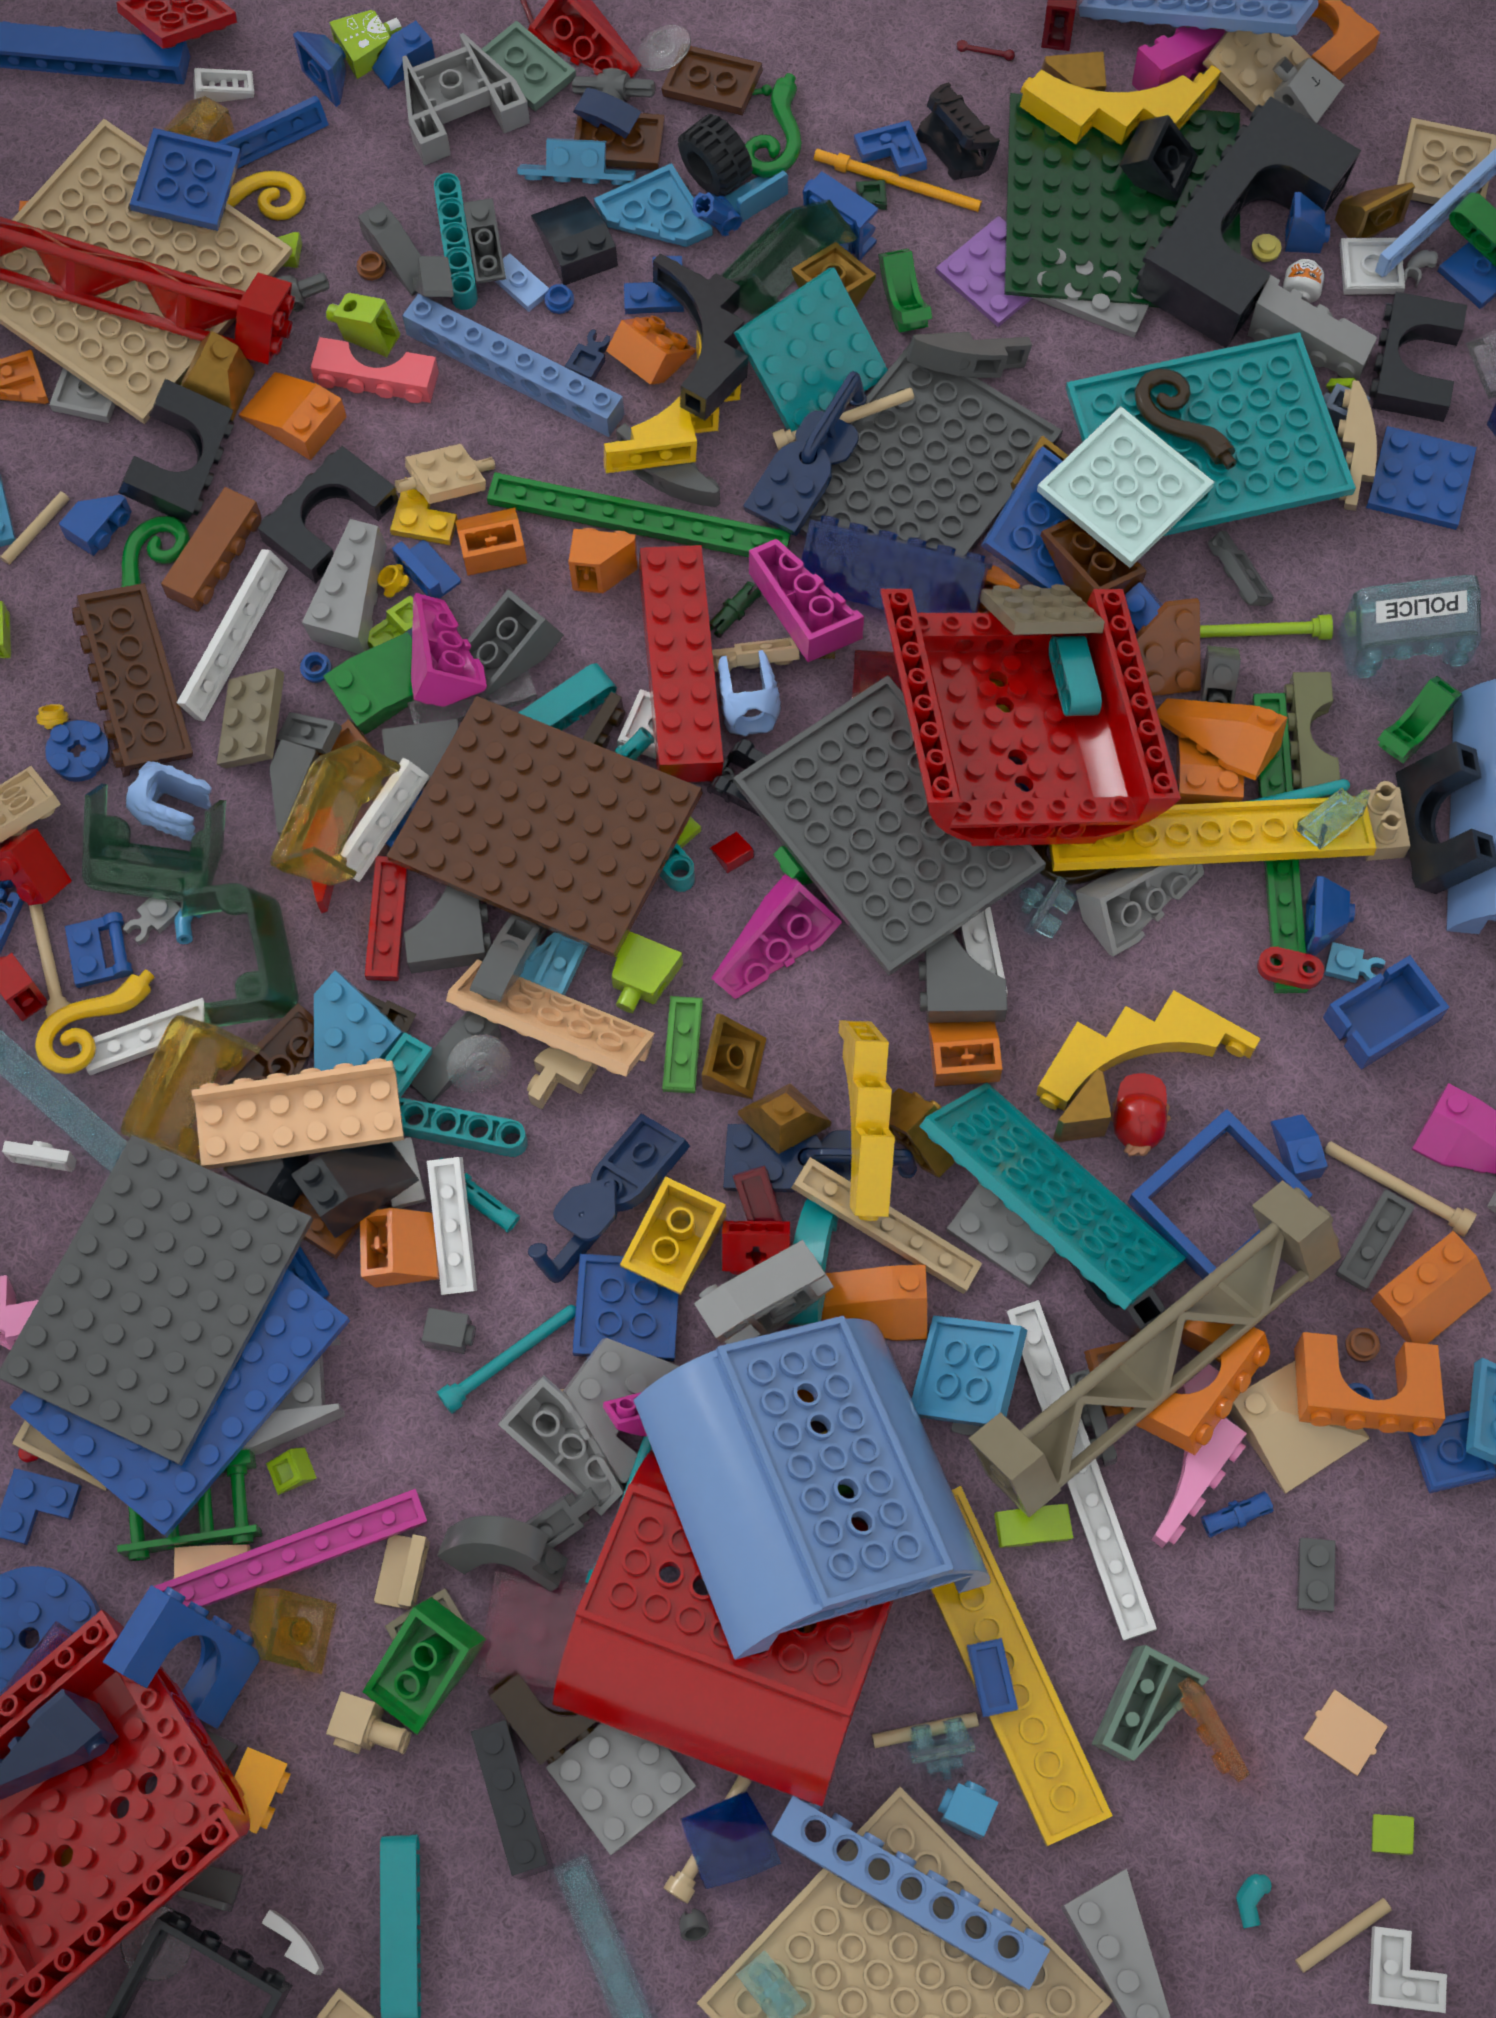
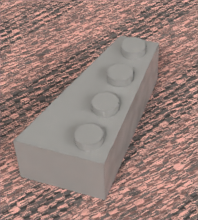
M1270 275L1256 303L1248 336L1252 337L1255 341H1261L1300 332L1313 366L1325 367L1337 372L1342 378H1355L1358 381L1372 354L1377 337L1345 318L1340 320L1333 318L1327 307L1320 303L1316 307L1301 299L1303 293L1294 288L1290 292L1278 285L1279 279Z
M1127 1869L1120 1871L1062 1905L1061 1909L1121 2017L1171 2018Z

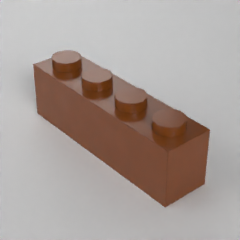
M224 487L163 579L161 585L167 598L199 612L203 604L207 605L211 601L216 584L219 580L226 578L230 570L231 561L235 555L239 556L243 552L246 538L251 531L255 532L261 523V513L255 500Z

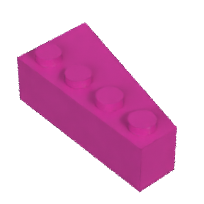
M1182 26L1177 28L1174 35L1170 38L1163 35L1155 39L1154 43L1156 45L1150 48L1146 44L1139 47L1132 85L1138 91L1171 82L1182 75L1194 81L1200 72L1203 73L1208 70L1202 63L1226 31L1217 28L1202 30L1193 26L1190 28Z
M774 539L749 550L750 576L807 662L863 639L864 616L857 609L853 611L847 606L846 600L840 594H834L824 585V580L816 573L814 575L811 574L804 567V563L779 540Z

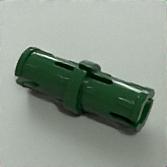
M747 581L732 599L728 598L723 603V608L709 621L710 632L720 623L721 625L713 634L721 638L736 620L740 621L745 616L747 608L761 597L760 589L757 587L750 595H747L755 586L754 583Z

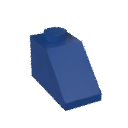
M417 21L391 35L372 67V70L388 89L404 80L403 56H407L412 67L435 59L432 39Z
M1295 192L1285 225V252L1321 253L1323 243H1328L1330 237V224H1325V211L1301 192Z
M1301 1114L1271 1121L1283 1165L1300 1182L1322 1177L1328 1165L1319 1136L1306 1117Z

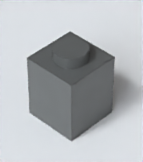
M428 1308L421 1341L425 1348L465 1354L467 1345H473L476 1326L471 1325L472 1321L468 1314Z

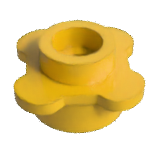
M401 564L388 565L378 575V584L384 588V596L387 598H392L395 593L400 592L409 583V577L404 575V567Z

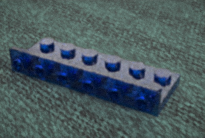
M821 515V520H810L801 561L811 574L814 575L816 573L822 578L824 585L834 594L838 593L848 601L884 610L880 593L881 589H912L917 613L978 612L981 589L984 588L987 571L992 570L993 563L985 562V555L967 552V556L955 554L956 548L938 544L937 549L926 547L927 541L909 537L908 542L898 540L897 533L879 530V534L867 532L869 526L850 522L849 527L839 525L840 519L831 516Z

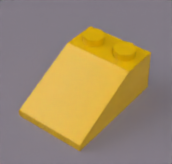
M665 1176L620 1263V1267L681 1295L713 1244L727 1216L726 1204Z

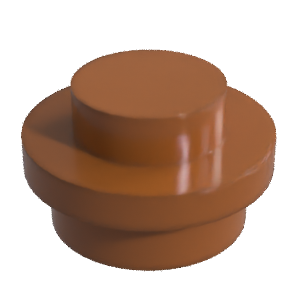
M364 252L357 261V272L365 280H377L386 272V262L377 252Z
M1356 1328L1348 1334L1345 1340V1348L1349 1356L1354 1360L1367 1362L1378 1354L1380 1341L1372 1330Z

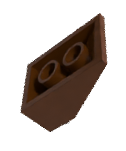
M1070 518L1041 531L1040 536L1064 584L1070 587V590L1082 598V601L1087 603L1093 589H1123L1124 594H1126L1139 582L1143 583L1147 570L1138 561L1129 568Z

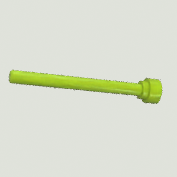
M1331 614L1318 615L1317 618H1312L1311 621L1200 625V638L1311 634L1312 637H1318V640L1332 639L1333 619Z

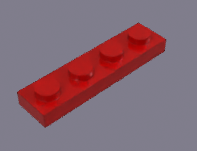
M377 856L375 858L365 965L366 980L399 981L408 869L390 862L387 856Z

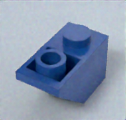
M122 495L78 501L60 521L59 526L67 540L94 556L99 550H103L108 546L111 536L119 527L127 524L132 511L126 497Z

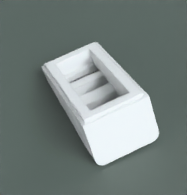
M194 68L195 104L254 98L252 71ZM244 80V88L239 87L238 81ZM227 82H232V87H227Z

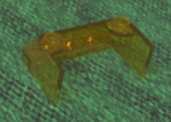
M360 740L319 756L313 762L305 777L271 856V866L282 872L329 886L355 878L357 872L346 866L347 858L341 855L343 847L361 805L370 799L375 800L383 788L381 783L383 777L399 772L401 766Z
M177 1015L168 1024L123 1118L121 1125L122 1134L129 1138L132 1135L158 1146L163 1151L165 1149L201 1166V1160L193 1157L199 1150L198 1132L192 1129L196 1120V1108L191 1090L200 1089V1086L203 1084L213 1083L219 1069L227 1071L235 1067L241 1061L243 1049L259 1054L261 1048L218 1026Z

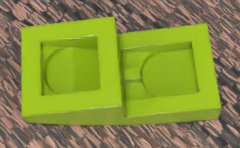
M411 595L386 611V619L371 628L367 643L370 648L400 636L412 628L413 597Z
M1068 1504L1042 1506L1030 1517L1021 1509L994 1513L999 1548L1030 1546L1036 1543L1061 1542L1073 1539Z

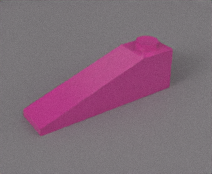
M785 874L764 897L711 979L734 999H737L766 981L771 973L783 966L787 968L795 963V959L809 950L814 951L822 946L842 921L796 879H791V877Z
M1448 1083L1434 1105L1412 1150L1443 1166H1456L1472 1169L1474 1172L1496 1174V1110L1480 1099Z

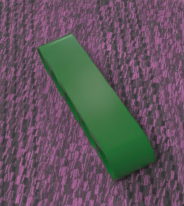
M1470 192L1450 213L1449 221L1454 229L1496 267V208L1480 194Z

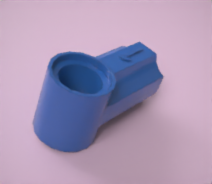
M699 192L693 199L692 212L694 215L716 227L722 236H728L729 231H736L741 226L742 217L725 196L717 197L710 192L706 194Z

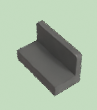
M210 1865L175 1896L232 1912L243 1875Z

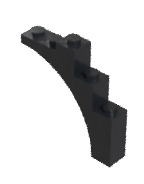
M660 253L653 260V283L670 293L686 309L696 325L702 345L701 354L693 371L681 385L680 407L705 421L747 378L748 355L737 349L740 343L734 334L735 331L744 326V320L734 314L739 309L740 286L717 273L710 279H707Z

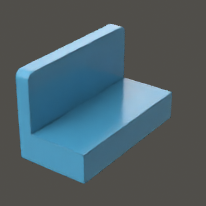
M782 171L771 178L756 177L725 196V198L742 217V222L788 194V174Z

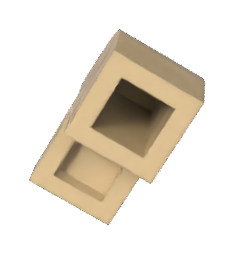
M549 1047L543 1050L534 1059L535 1068L541 1074H535L527 1087L530 1103L543 1109L558 1083L582 1094L598 1066L592 1062L580 1060L577 1056L561 1049Z

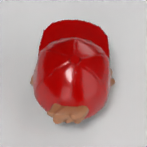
M1137 1073L1126 1076L1120 1083L1118 1095L1112 1104L1114 1110L1111 1112V1121L1113 1122L1116 1137L1125 1146L1124 1152L1129 1157L1135 1155L1146 1156L1150 1149L1157 1146L1164 1138L1167 1123L1171 1120L1170 1115H1168L1170 1107L1167 1104L1166 1086L1160 1078L1154 1075Z

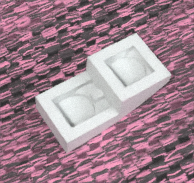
M269 1910L262 1924L292 1942L284 1956L313 1974L321 1975L324 1966L308 1939L284 1916L274 1910Z

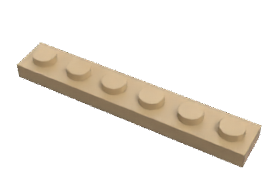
M811 1157L791 1187L915 1265H926L928 1273L962 1294L968 1290L982 1265L980 1261L890 1206L889 1217L879 1216V1219L876 1221L859 1219L849 1207L851 1182Z

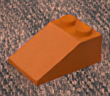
M278 372L272 374L239 413L240 418L310 461L347 417L340 397L316 383Z
M1177 736L1175 779L1181 799L1175 805L1242 802L1244 798V776L1219 765V758L1209 751L1203 754L1197 750V743L1190 738H1180Z

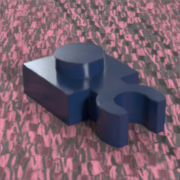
M595 329L588 333L587 346L578 343L565 364L566 368L592 381L595 380L606 361L605 354L603 353L606 352L610 344V336L608 335L605 336L602 342H595L597 338Z

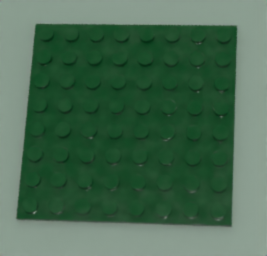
M1010 93L1004 295L1067 299L1068 296L1064 290L1066 285L1071 283V287L1075 291H1082V295L1078 300L1092 301L1096 294H1105L1109 297L1110 302L1142 304L1159 308L1144 298L1138 299L1132 296V293L1140 296L1136 293L1139 280L1136 277L1145 264L1142 262L1143 257L1151 246L1156 248L1160 243L1158 238L1167 225L1172 227L1175 223L1173 219L1182 205L1187 207L1191 202L1189 197L1198 184L1203 186L1206 182L1204 178L1213 164L1219 165L1221 162L1219 160L1226 146L1228 144L1232 146L1235 144L1236 141L1234 139L1240 129V113L1198 109L1180 129L1198 155V158L1178 201L1173 202L1134 186L1119 166L1136 129L1120 145L1105 133L1092 126L1081 140L1074 144L1020 107L1023 94ZM1239 213L1222 237L1231 249L1241 255ZM1058 249L1063 250L1066 254V259L1062 264H1055L1060 257ZM1088 261L1093 264V272L1087 276L1077 273L1075 268L1076 265H1086ZM1110 270L1118 272L1121 276L1120 284H1118L1114 277L1107 276L1103 278L1104 274ZM1047 271L1042 275L1041 286L1037 281V277L1041 272Z

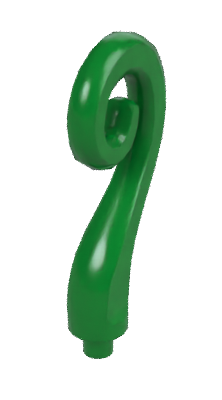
M791 73L785 74L784 78H778L771 93L773 114L786 137V147L783 153L775 159L780 153L781 146L775 137L767 134L754 136L745 144L752 161L753 171L751 174L755 176L771 178L782 171L786 172L799 157L802 144L801 134L791 111V104L797 92V86L795 84L796 77ZM766 148L768 149L769 156L775 160H758L755 157V153L758 149Z
M171 516L153 517L144 521L132 531L125 543L122 555L121 587L141 584L139 555L143 545L149 538L151 539L146 550L153 561L160 564H171L177 560L190 540L189 531L179 519ZM167 532L174 535L176 541L172 548L161 550L162 542L160 537L152 536Z

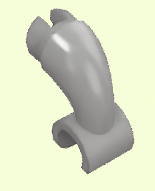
M1421 250L1415 253L1407 263L1404 271L1405 282L1407 277L1414 278L1416 288L1422 276L1419 268L1425 266L1435 267L1438 259L1437 252Z

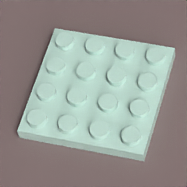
M1120 406L1038 484L1037 492L1131 568L1213 488L1214 481Z

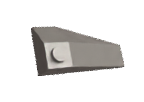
M1203 865L1129 867L1103 876L1076 891L1082 920L1107 953L1115 956L1137 944L1145 936L1142 929L1152 919L1158 922L1165 915L1162 908L1172 898L1179 900L1204 875Z

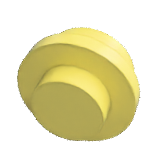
M1261 234L1253 240L1251 251L1259 261L1270 262L1280 255L1282 246L1277 237L1271 234Z

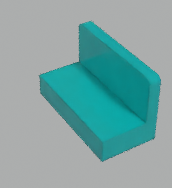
M405 1032L385 1058L387 1061H393L397 1076L399 1099L432 1055V1047Z

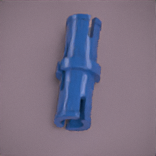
M1263 1491L1240 1502L1236 1500L1231 1501L1227 1507L1202 1516L1201 1522L1208 1537L1211 1538L1235 1527L1243 1528L1247 1526V1522L1273 1513V1504L1268 1494Z

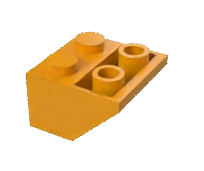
M247 1747L234 1777L245 1794L243 1797L250 1817L249 1830L257 1834L260 1827L267 1829L276 1809L269 1805L275 1792L283 1793L291 1773L285 1771L287 1763Z

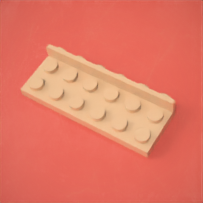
M479 959L448 990L446 1001L456 1005L461 1010L471 1011L487 1018L492 1023L509 1027L523 1036L535 1038L552 1048L561 1049L577 1056L580 1060L592 1062L606 1068L611 1073L620 1074L625 1077L639 1060L645 1061L648 1058L655 1034L522 977L517 979L501 1002L486 999L480 994L470 991L471 984L483 962Z
M382 1058L372 1059L367 1064L353 1066L350 1063L338 1064L333 1069L323 1071L317 1068L302 1070L300 1074L289 1076L284 1073H275L268 1075L267 1079L255 1081L251 1078H241L228 1085L220 1086L217 1083H207L201 1085L200 1089L191 1090L196 1108L201 1166L206 1169L404 1140L396 1070L393 1061H387Z

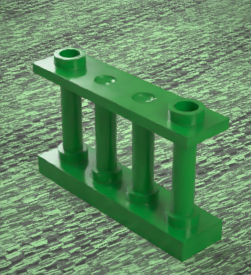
M250 1449L241 1450L222 1472L227 1473V1477L231 1479L235 1528L214 1531L210 1487L198 1501L200 1533L180 1536L178 1524L167 1538L145 1541L144 1520L128 1506L131 1543L117 1545V1552L124 1557H128L129 1561H143L150 1559V1553L174 1550L176 1547L202 1546L232 1541L233 1545L254 1543L253 1538L263 1535L262 1529L258 1525H249L244 1476L248 1474V1469L256 1468L255 1454Z

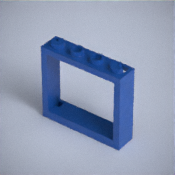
M1228 1109L1222 1112L1137 1188L1128 1200V1204L1156 1232L1186 1257L1184 1261L1202 1280L1214 1271L1216 1267L1151 1199L1222 1135L1228 1132L1278 1183L1283 1180L1293 1189L1295 1187L1300 1188L1309 1200L1313 1195ZM1260 1229L1250 1239H1248L1240 1248H1242L1252 1238L1259 1234Z

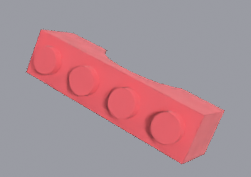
M319 337L310 367L314 382L324 388L342 387L347 388L353 393L365 391L376 393L382 398H391L392 396L405 398L411 403H421V401L431 403L439 374L436 357L406 352L400 360L390 366L373 368L361 364L353 357L349 342Z

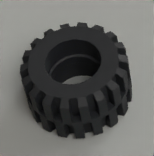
M713 114L705 115L678 137V149L682 161L693 179L705 191L717 197L725 196L751 176L753 171L752 161L743 140L719 116Z

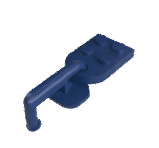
M852 371L847 375L825 412L813 411L804 418L795 434L797 441L785 445L775 454L744 503L743 508L745 512L797 537L830 484L832 465L846 461L858 444L859 435L856 428L839 419L849 402L853 406H862L867 401L858 372Z
M641 1113L595 1167L590 1183L572 1187L556 1205L553 1212L554 1219L560 1226L574 1234L571 1240L553 1261L547 1254V1246L543 1243L531 1245L528 1249V1255L551 1282H561L579 1262L580 1254H586L597 1239L614 1222L618 1212L627 1211L638 1206L652 1193L690 1148L689 1143L683 1137Z
M728 1124L723 1188L725 1191H737L733 1179L734 1174L766 1165L774 1192H797L791 1187L810 1157L851 1182V1130L832 1131L821 1141L815 1134L778 1154L748 1124ZM894 1149L893 1166H898V1173L903 1178H912L917 1172L912 1152L908 1149Z

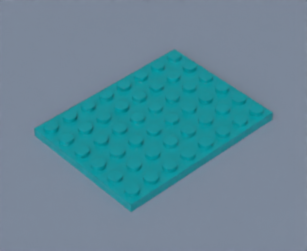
M1300 332L1066 383L1065 389L1082 442L1121 406L1214 481L1213 488L1164 536L1349 496L1355 492V484ZM1155 369H1170L1186 378L1190 385L1191 395L1188 403L1182 409L1166 411L1157 404L1156 398L1161 392L1170 397L1177 395V390L1167 384L1158 385L1152 389L1150 396L1153 403L1160 411L1171 417L1207 425L1222 433L1235 448L1233 457L1237 464L1233 468L1227 470L1223 464H1214L1199 445L1164 433L1153 427L1142 417L1135 402V388L1145 373Z

